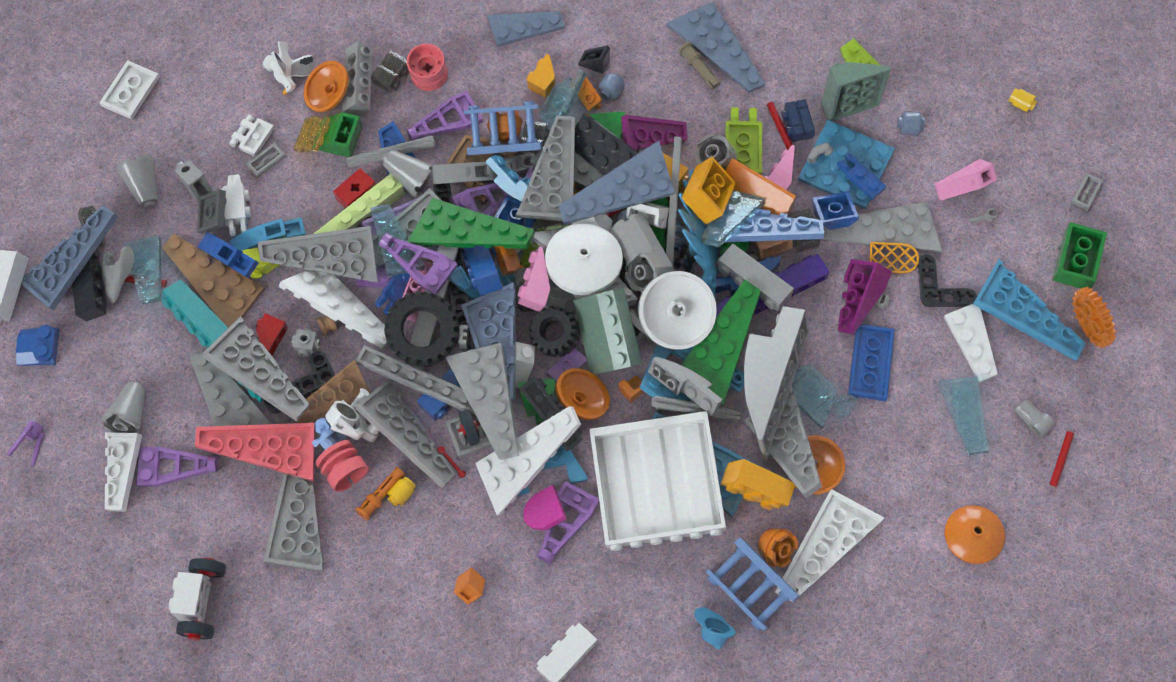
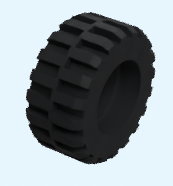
M415 291V293H408L403 298L397 299L395 304L388 310V315L384 322L386 341L392 352L407 364L420 367L431 366L444 360L452 352L454 346H456L459 335L457 315L450 303L446 302L440 295H435L429 291ZM417 311L430 312L440 323L439 337L433 344L426 347L412 345L404 335L403 327L406 319Z

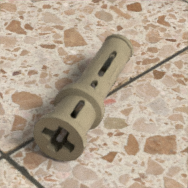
M692 42L684 43L678 52L684 55L688 65L693 66L711 90L720 86L721 82L718 81L703 62L702 55L699 52L697 53L692 47Z

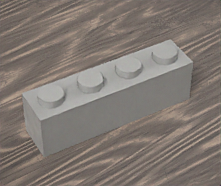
M734 244L718 260L717 268H719V271L723 275L734 279L738 286L744 280H747L761 290L759 299L769 309H774L778 312L792 296L794 289L792 286Z

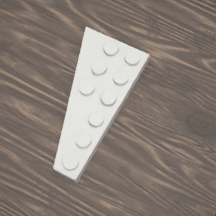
M305 270L280 282L279 287L285 290L287 288L294 293L293 296L296 298L307 300L310 302L311 307L334 321L340 320L345 323L346 328L358 331L362 334V338L383 349L389 346L384 333L385 325L335 275Z
M567 407L519 436L517 442L520 456L500 460L496 453L493 452L476 462L497 516H501L505 512L507 506L517 499L516 496L521 490L526 488L544 468V464L548 459L557 453L556 450L562 443L566 442L579 428L581 423L574 407Z
M831 489L783 579L801 596L884 520V517ZM777 587L775 593L780 595L779 592L781 590Z

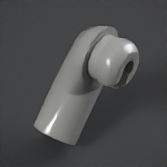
M829 143L815 146L808 155L807 161L814 164L820 154L831 155L833 148Z

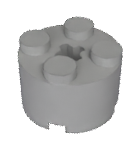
M716 134L703 137L697 144L698 147L694 154L698 164L713 156L724 170L727 169L732 158L737 160L734 147L725 137Z

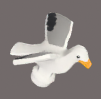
M279 41V55L274 51L271 52V55L264 59L263 66L269 72L274 71L276 80L285 87L282 94L287 95L296 86L291 77L310 75L313 68V56L306 55L295 60L290 59L288 42Z

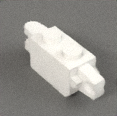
M229 175L227 186H224L221 190L226 191L225 225L226 227L229 226L230 235L233 237L236 236L235 225H241V233L247 231L251 210L249 206L247 207V201H250L249 191L245 190L240 175Z

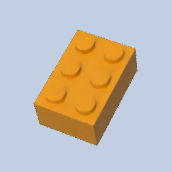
M712 156L695 167L682 195V199L696 213L699 219L708 224L723 215L736 182Z
M745 459L729 462L720 485L726 487V491L733 494L739 493L743 495V499L750 502L756 501L760 503L762 508L767 510L788 506L795 488L792 481Z

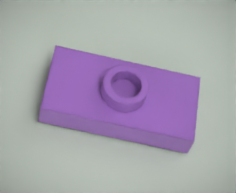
M573 348L569 354H566L547 371V375L552 379L555 378V382H557V379L564 371L583 367L587 363V358L576 348Z

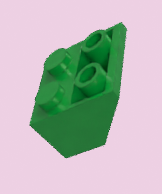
M342 112L328 117L316 149L344 157L352 156L362 130L360 116Z

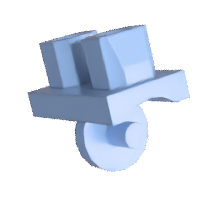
M321 418L315 422V430L321 436L312 442L314 447L320 444L326 450L335 443L347 438L346 435L331 430V425L327 419Z

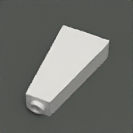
M0 250V323L1 321L10 322L29 260L28 257L17 251Z

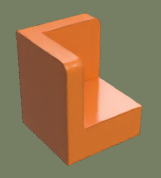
M634 376L628 382L623 379L618 383V390L630 403L645 393L639 388L642 381L638 376Z
M471 567L457 577L454 593L469 605L482 596L485 579Z

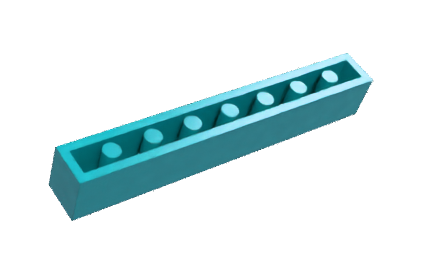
M181 279L162 290V304L164 307L170 309L174 313L175 318L186 325L187 330L198 338L202 346L209 348L228 329ZM248 389L251 397L256 398L260 403L263 401L262 397Z

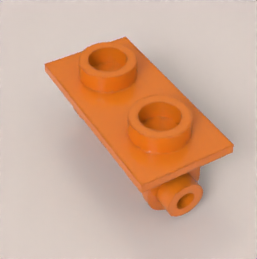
M582 73L570 85L588 111L593 108L598 110L602 107V99L586 75Z

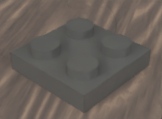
M219 189L199 197L197 233L205 234L206 232L224 227V214L227 202L226 191Z

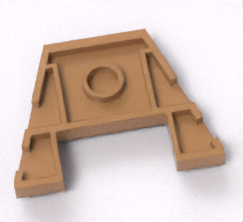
M465 135L446 164L486 162L495 154L505 158L515 157L519 151L467 155V148L472 147L473 136ZM480 138L483 146H490L491 141ZM479 181L463 183L468 189L485 185ZM485 195L475 196L485 205L487 202Z

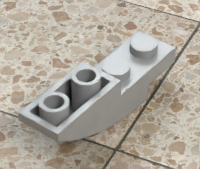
M486 162L432 165L433 184L493 181L498 176Z
M658 357L653 359L648 370L652 376L676 395L684 393L711 416L717 412L723 399L710 390L712 384L690 369L672 361Z

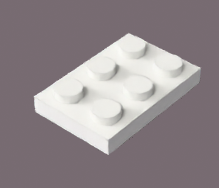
M127 60L100 101L101 107L132 120L160 78L159 74Z

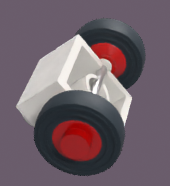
M195 558L189 562L188 571L191 573L178 572L177 578L174 579L173 590L175 591L173 598L169 601V610L179 620L176 634L187 637L189 640L200 641V639H212L214 635V627L204 623L211 583L208 580L210 577H224L226 565L212 558Z

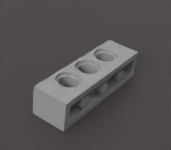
M357 41L345 49L344 67L348 72L349 82L347 92L343 98L342 112L361 116L370 110L372 47Z

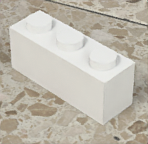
M580 623L576 626L572 625L565 633L567 636L562 641L558 640L552 646L551 650L553 651L548 656L544 655L538 661L537 672L548 682H562L597 644V639Z

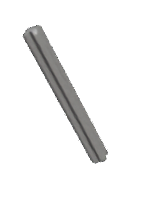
M428 136L347 157L346 162L351 168L382 160L387 151L395 150L406 154L434 147L435 139L433 136Z
M660 396L652 397L651 405L656 408L686 413L705 411L695 402ZM719 407L713 416L707 413L709 417L733 421L741 419V411Z

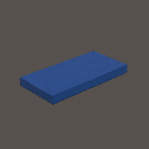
M861 324L856 330L848 396L887 401L895 329Z

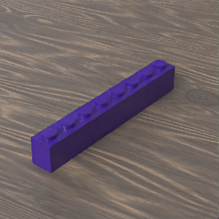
M816 254L814 256L809 255L798 264L793 263L782 272L777 271L774 274L794 288L792 296L828 279L830 272L819 254ZM730 296L723 298L720 303L716 304V317L731 299ZM761 299L758 300L753 316L768 309Z

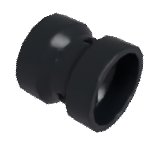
M683 247L679 252L680 256L675 259L673 265L677 269L684 265L687 267L684 272L690 273L693 267L692 264L696 260L690 254L689 248Z

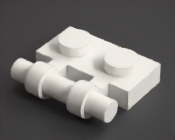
M248 115L246 119L241 121L238 131L234 132L231 136L232 139L229 145L235 148L239 142L241 143L239 145L241 151L255 157L275 128L272 124L257 118L255 123H252L254 117Z

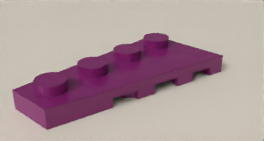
M632 115L621 117L623 141L635 150L646 149L659 141L660 146L674 144V137H681L682 142L688 140L686 122Z

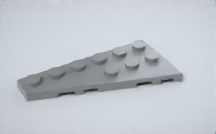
M927 201L858 214L859 220L849 227L832 230L823 227V241L855 243L858 245H870V242L904 243L911 245L917 251L942 253ZM888 245L890 248L896 247L894 245Z
M284 473L264 557L265 563L324 572L313 481Z

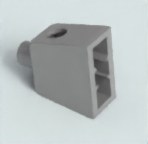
M190 160L177 163L175 173L198 203L199 197L213 192L204 174ZM197 181L207 190L201 196L198 189L193 185Z

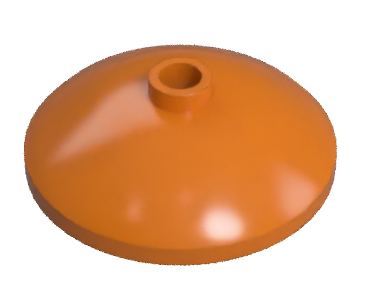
M332 60L325 61L314 68L308 76L304 86V100L306 105L313 111L327 112L336 107L344 98L348 88L349 77L346 68L342 64Z
M571 368L564 371L557 379L556 394L559 402L565 409L569 406L574 407L578 418L596 420L602 417L608 410L610 404L608 390L595 374L585 369Z
M812 435L808 436L813 457L817 460L816 467L822 487L813 493V495L826 493L839 484L845 472V458L840 447L834 441L824 436Z
M976 505L961 507L950 515L945 525L944 534L949 549L956 557L967 563H987L997 557L1003 549L1005 543L1004 527L1000 519L987 508ZM978 528L981 534L975 533L974 529Z

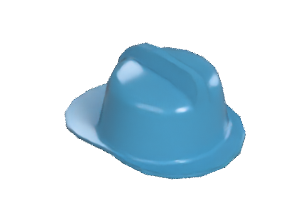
M699 607L695 610L694 617L701 625L702 639L716 649H721L728 638L736 634L735 629L719 614L705 607Z

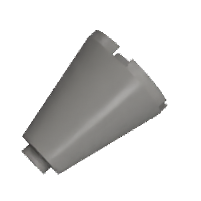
M395 150L387 151L382 158V161H384L383 166L413 197L417 196V192L419 193L431 177L429 173L432 171V164Z
M138 155L135 156L136 160L130 161L128 158L117 165L118 173L139 205L146 209L154 207L158 201L152 156Z
M136 381L130 382L123 388L102 416L101 422H104L103 426L105 429L113 433L139 434L145 398V388L141 383Z

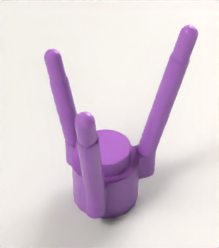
M29 421L23 433L8 450L7 455L11 456L24 438L34 441L36 438L37 443L31 462V467H34L41 441L45 436L42 433L44 428L34 421Z

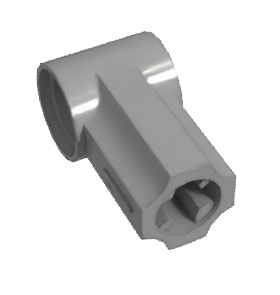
M1028 399L1024 400L1014 411L1029 425V430H1033L1038 435V439H1042L1056 425L1052 417L1046 413H1041Z

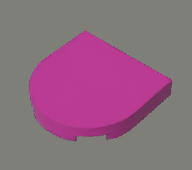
M553 485L532 496L524 507V520L532 529L545 531L566 520L557 490Z

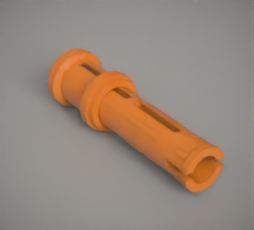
M395 467L372 494L370 493L366 496V500L360 507L355 508L356 513L368 521L370 519L369 516L376 508L379 509L381 507V501L388 495L389 490L399 479L405 476V473L400 468Z

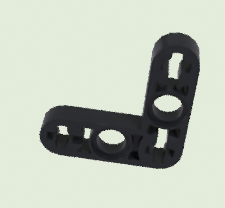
M924 254L919 258L920 299L924 306L966 307L974 303L977 294L972 289H938L935 258L929 254ZM924 260H927L928 263H931L928 267L927 272H925L926 265L922 264L924 263ZM930 277L933 280V284H925L923 278ZM928 294L933 298L932 302L925 298ZM945 294H950L953 296L954 300L952 302H947L944 300L943 296ZM957 294H959V297H965L966 294L972 297L970 301H967L966 298H960L959 302H957Z

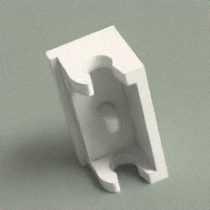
M646 202L628 207L626 217L628 218L632 214H643L648 224L666 228L669 208Z

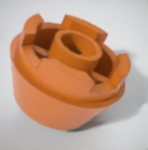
M515 110L516 133L518 138L520 136L523 120L519 116V112ZM498 111L496 112L499 141L508 142L510 140L507 113L499 114ZM488 120V123H487V125H486L489 131H490V120Z
M769 528L761 535L758 541V552L772 567H786L792 561L790 557L794 549H798V539L788 529Z

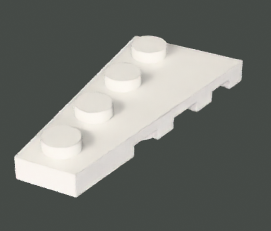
M971 304L944 315L945 321L978 382L980 383L997 376L981 309Z
M105 432V439L108 440V447L105 448V456H107V467H105V475H107L105 509L108 511L126 512L142 435L138 433Z

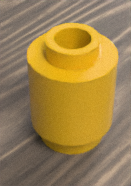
M1015 88L1008 100L1012 103L1011 105L1025 112H1028V110L1032 111L1037 103L1035 95L1021 88L1020 90Z
M405 476L403 479H399L387 493L389 502L396 507L398 504L403 506L415 492L416 485Z

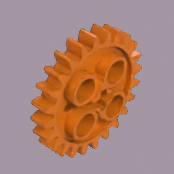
M1088 287L1073 293L1074 297L1072 299L1074 302H1072V305L1075 307L1073 309L1076 313L1075 318L1078 319V324L1082 327L1083 332L1086 333V337L1090 338V343L1094 342V345L1099 346V348H1104L1114 343L1116 330L1113 327L1116 325L1112 322L1114 318L1109 314L1110 309L1106 308L1107 303L1102 302V296L1098 297L1097 291L1094 292L1092 288L1089 289Z

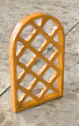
M870 242L869 261L872 262L873 260L880 264L885 259L889 263L886 268L892 267L895 270L892 273H909L918 265V252L909 244ZM875 245H883V246L878 249ZM888 245H894L896 247H894L891 250V248ZM901 246H906L908 248L904 250ZM872 247L876 250V252L873 255ZM884 247L890 251L886 256L881 252ZM898 247L903 252L899 256L893 252ZM909 249H912L915 253L912 257L907 253ZM877 253L883 257L879 262L874 258ZM891 253L896 258L892 263L887 259ZM904 254L909 258L906 263L900 259ZM897 260L902 264L899 269L893 265ZM910 261L915 264L912 269H909L907 266ZM903 267H905L908 271H900V270H901Z

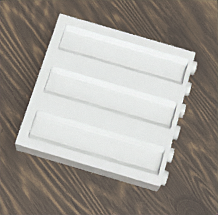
M707 411L589 429L605 544L607 548H611V551L622 550L623 546L630 545L631 548L642 547L643 543L658 545L662 544L663 540L678 542L682 541L683 537L698 539L702 538L704 534L718 536L726 531Z

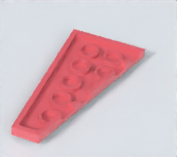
M315 423L196 427L195 446L198 449L314 482L315 447L312 442L315 440Z

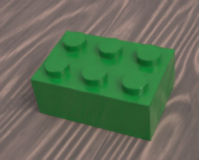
M1070 222L1063 234L1052 281L1080 289L1084 287L1092 288L1097 279L1107 232Z

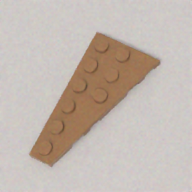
M174 233L162 247L214 314L228 328L240 316L243 319L264 291L262 286Z

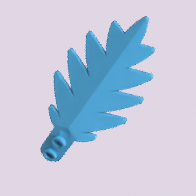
M690 170L689 180L694 170ZM682 180L683 186L686 189L688 181ZM678 193L689 213L687 214L682 209L678 210L685 224L690 229V232L682 229L689 242V252L702 267L703 276L700 279L709 286L715 298L716 275L719 273V268L715 264L718 259L719 248L711 246L712 243H709L708 224L699 219L696 213L685 204L682 199L683 193Z

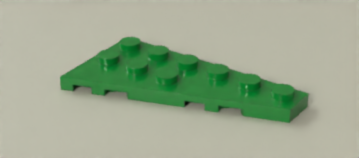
M432 198L407 242L425 245V247H432L433 245L462 248L503 246L504 248L527 249L535 235V231L528 227Z
M747 280L743 281L716 317L713 328L708 336L694 346L681 364V366L690 369L712 384L710 390L723 399L721 402L723 406L761 294V290Z

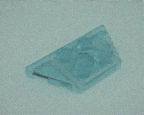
M580 70L576 78L571 79L568 77L562 83L552 87L539 114V118L552 127L556 115L568 116L587 74Z
M812 364L802 365L800 368H797L792 388L795 392L799 408L823 429L836 397L837 389Z

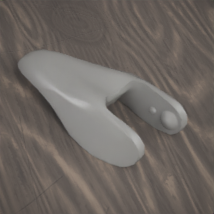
M129 246L122 248L120 258L114 265L113 253L106 251L103 254L101 273L105 295L110 303H114L117 300L121 287L133 267L134 253Z

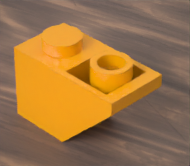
M548 54L538 61L536 69L530 72L526 79L528 89L544 98L549 95L555 86V75L551 58Z

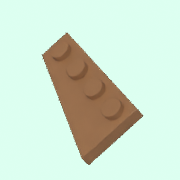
M355 360L306 399L309 403V409L298 419L297 423H315L321 418H326V413L335 401L344 400L348 405H351L360 393V388L367 390L371 394Z

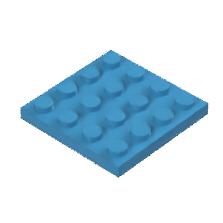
M827 120L815 146L829 143L833 148V152L828 156L824 153L820 154L814 164L806 161L798 181L831 195L849 191L854 205L866 209L870 198L846 177V174L838 168L837 162L842 160L852 169L853 166L845 158L850 153L880 180L895 148Z

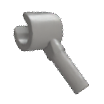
M989 208L985 214L970 218V223L981 220L993 221L997 215L991 216L989 213H993L995 209Z

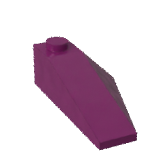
M850 260L844 276V282L848 283L847 292H842V298L846 300V305L840 310L838 331L854 335L885 291L892 274L891 270L877 262Z

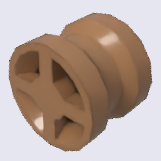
M328 316L316 318L323 336L327 335L331 330H338L334 320Z

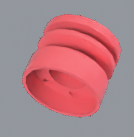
M421 44L409 52L407 67L413 84L424 91H433L445 84L448 78V69L443 53L437 46Z
M350 440L335 443L327 448L316 460V466L324 476H328L327 482L335 492L347 490L352 486L347 479L348 477L355 484L365 477L369 471V467L363 458L357 456L358 451L353 448Z

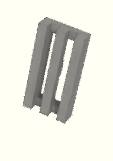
M274 142L247 162L246 166L258 178L284 159L286 154ZM274 149H276V151H275L273 154H271L269 157L267 156L266 158H264V159L262 160L261 163H259L257 166L253 167V165H254L255 163H257L259 160H261L263 157H265V156H266L267 154H269L271 151H273Z
M1086 173L1071 204H1075L1077 207L1088 211L1103 180ZM1087 179H1090L1091 181L1081 200H1077ZM1094 182L1098 183L1088 203L1085 204L1084 201Z
M461 325L459 330L458 343L462 353L470 349L468 325Z

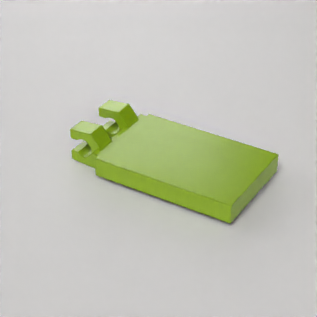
M731 107L730 121L725 122V138L734 147L737 161L762 175V122L757 121V108H749V121H739V107Z

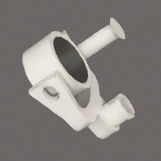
M360 388V393L351 405H348L344 400L334 402L325 415L331 425V430L350 436L355 440H359L361 437L369 442L376 440L379 436V430L372 424H366L364 416L356 412L355 409L357 404L369 395L367 390Z

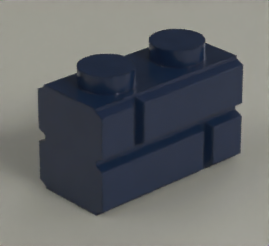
M803 99L796 102H787L781 114L783 121H786L788 125L786 126L788 137L791 136L792 142L814 138L815 129L807 101Z

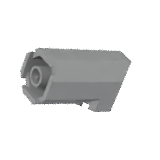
M632 214L628 216L629 220L625 222L623 219L619 220L609 232L616 238L621 247L623 260L628 268V272H625V278L629 286L634 291L643 292L645 287L654 278L664 273L673 272L674 268L644 215Z

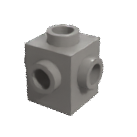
M308 328L303 330L297 329L296 335H293L291 346L296 354L305 358L319 351L321 340L318 338L317 333Z

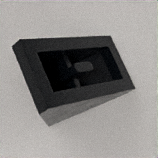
M607 45L584 50L578 65L603 74L610 61V47Z

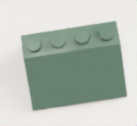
M852 62L837 63L830 67L821 102L828 120L834 121L879 106L891 70L890 67Z
M624 287L573 300L591 373L599 374L642 364Z

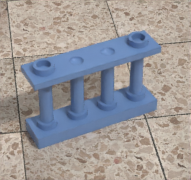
M534 101L523 102V106L479 109V106H468V110L463 112L464 114H471L473 143H471L472 147L467 148V155L543 149L542 141L538 142L537 138H535L533 109L539 108V104L534 105ZM526 109L528 139H526V143H519L516 133L515 110ZM498 111H507L510 138L508 144L501 145V141L498 138L496 115ZM489 112L490 146H483L480 142L478 113Z
M739 537L734 542L738 546L736 552L715 573L708 569L706 571L709 575L707 579L715 587L719 585L752 619L750 623L758 631L760 629L766 631L768 627L764 622L785 601L791 600L795 602L800 595L743 538ZM747 555L752 560L751 566L728 587L721 578L742 557ZM761 570L766 575L765 581L743 602L735 593L756 572ZM776 585L781 590L779 592L780 595L758 617L750 607L771 586L774 587Z

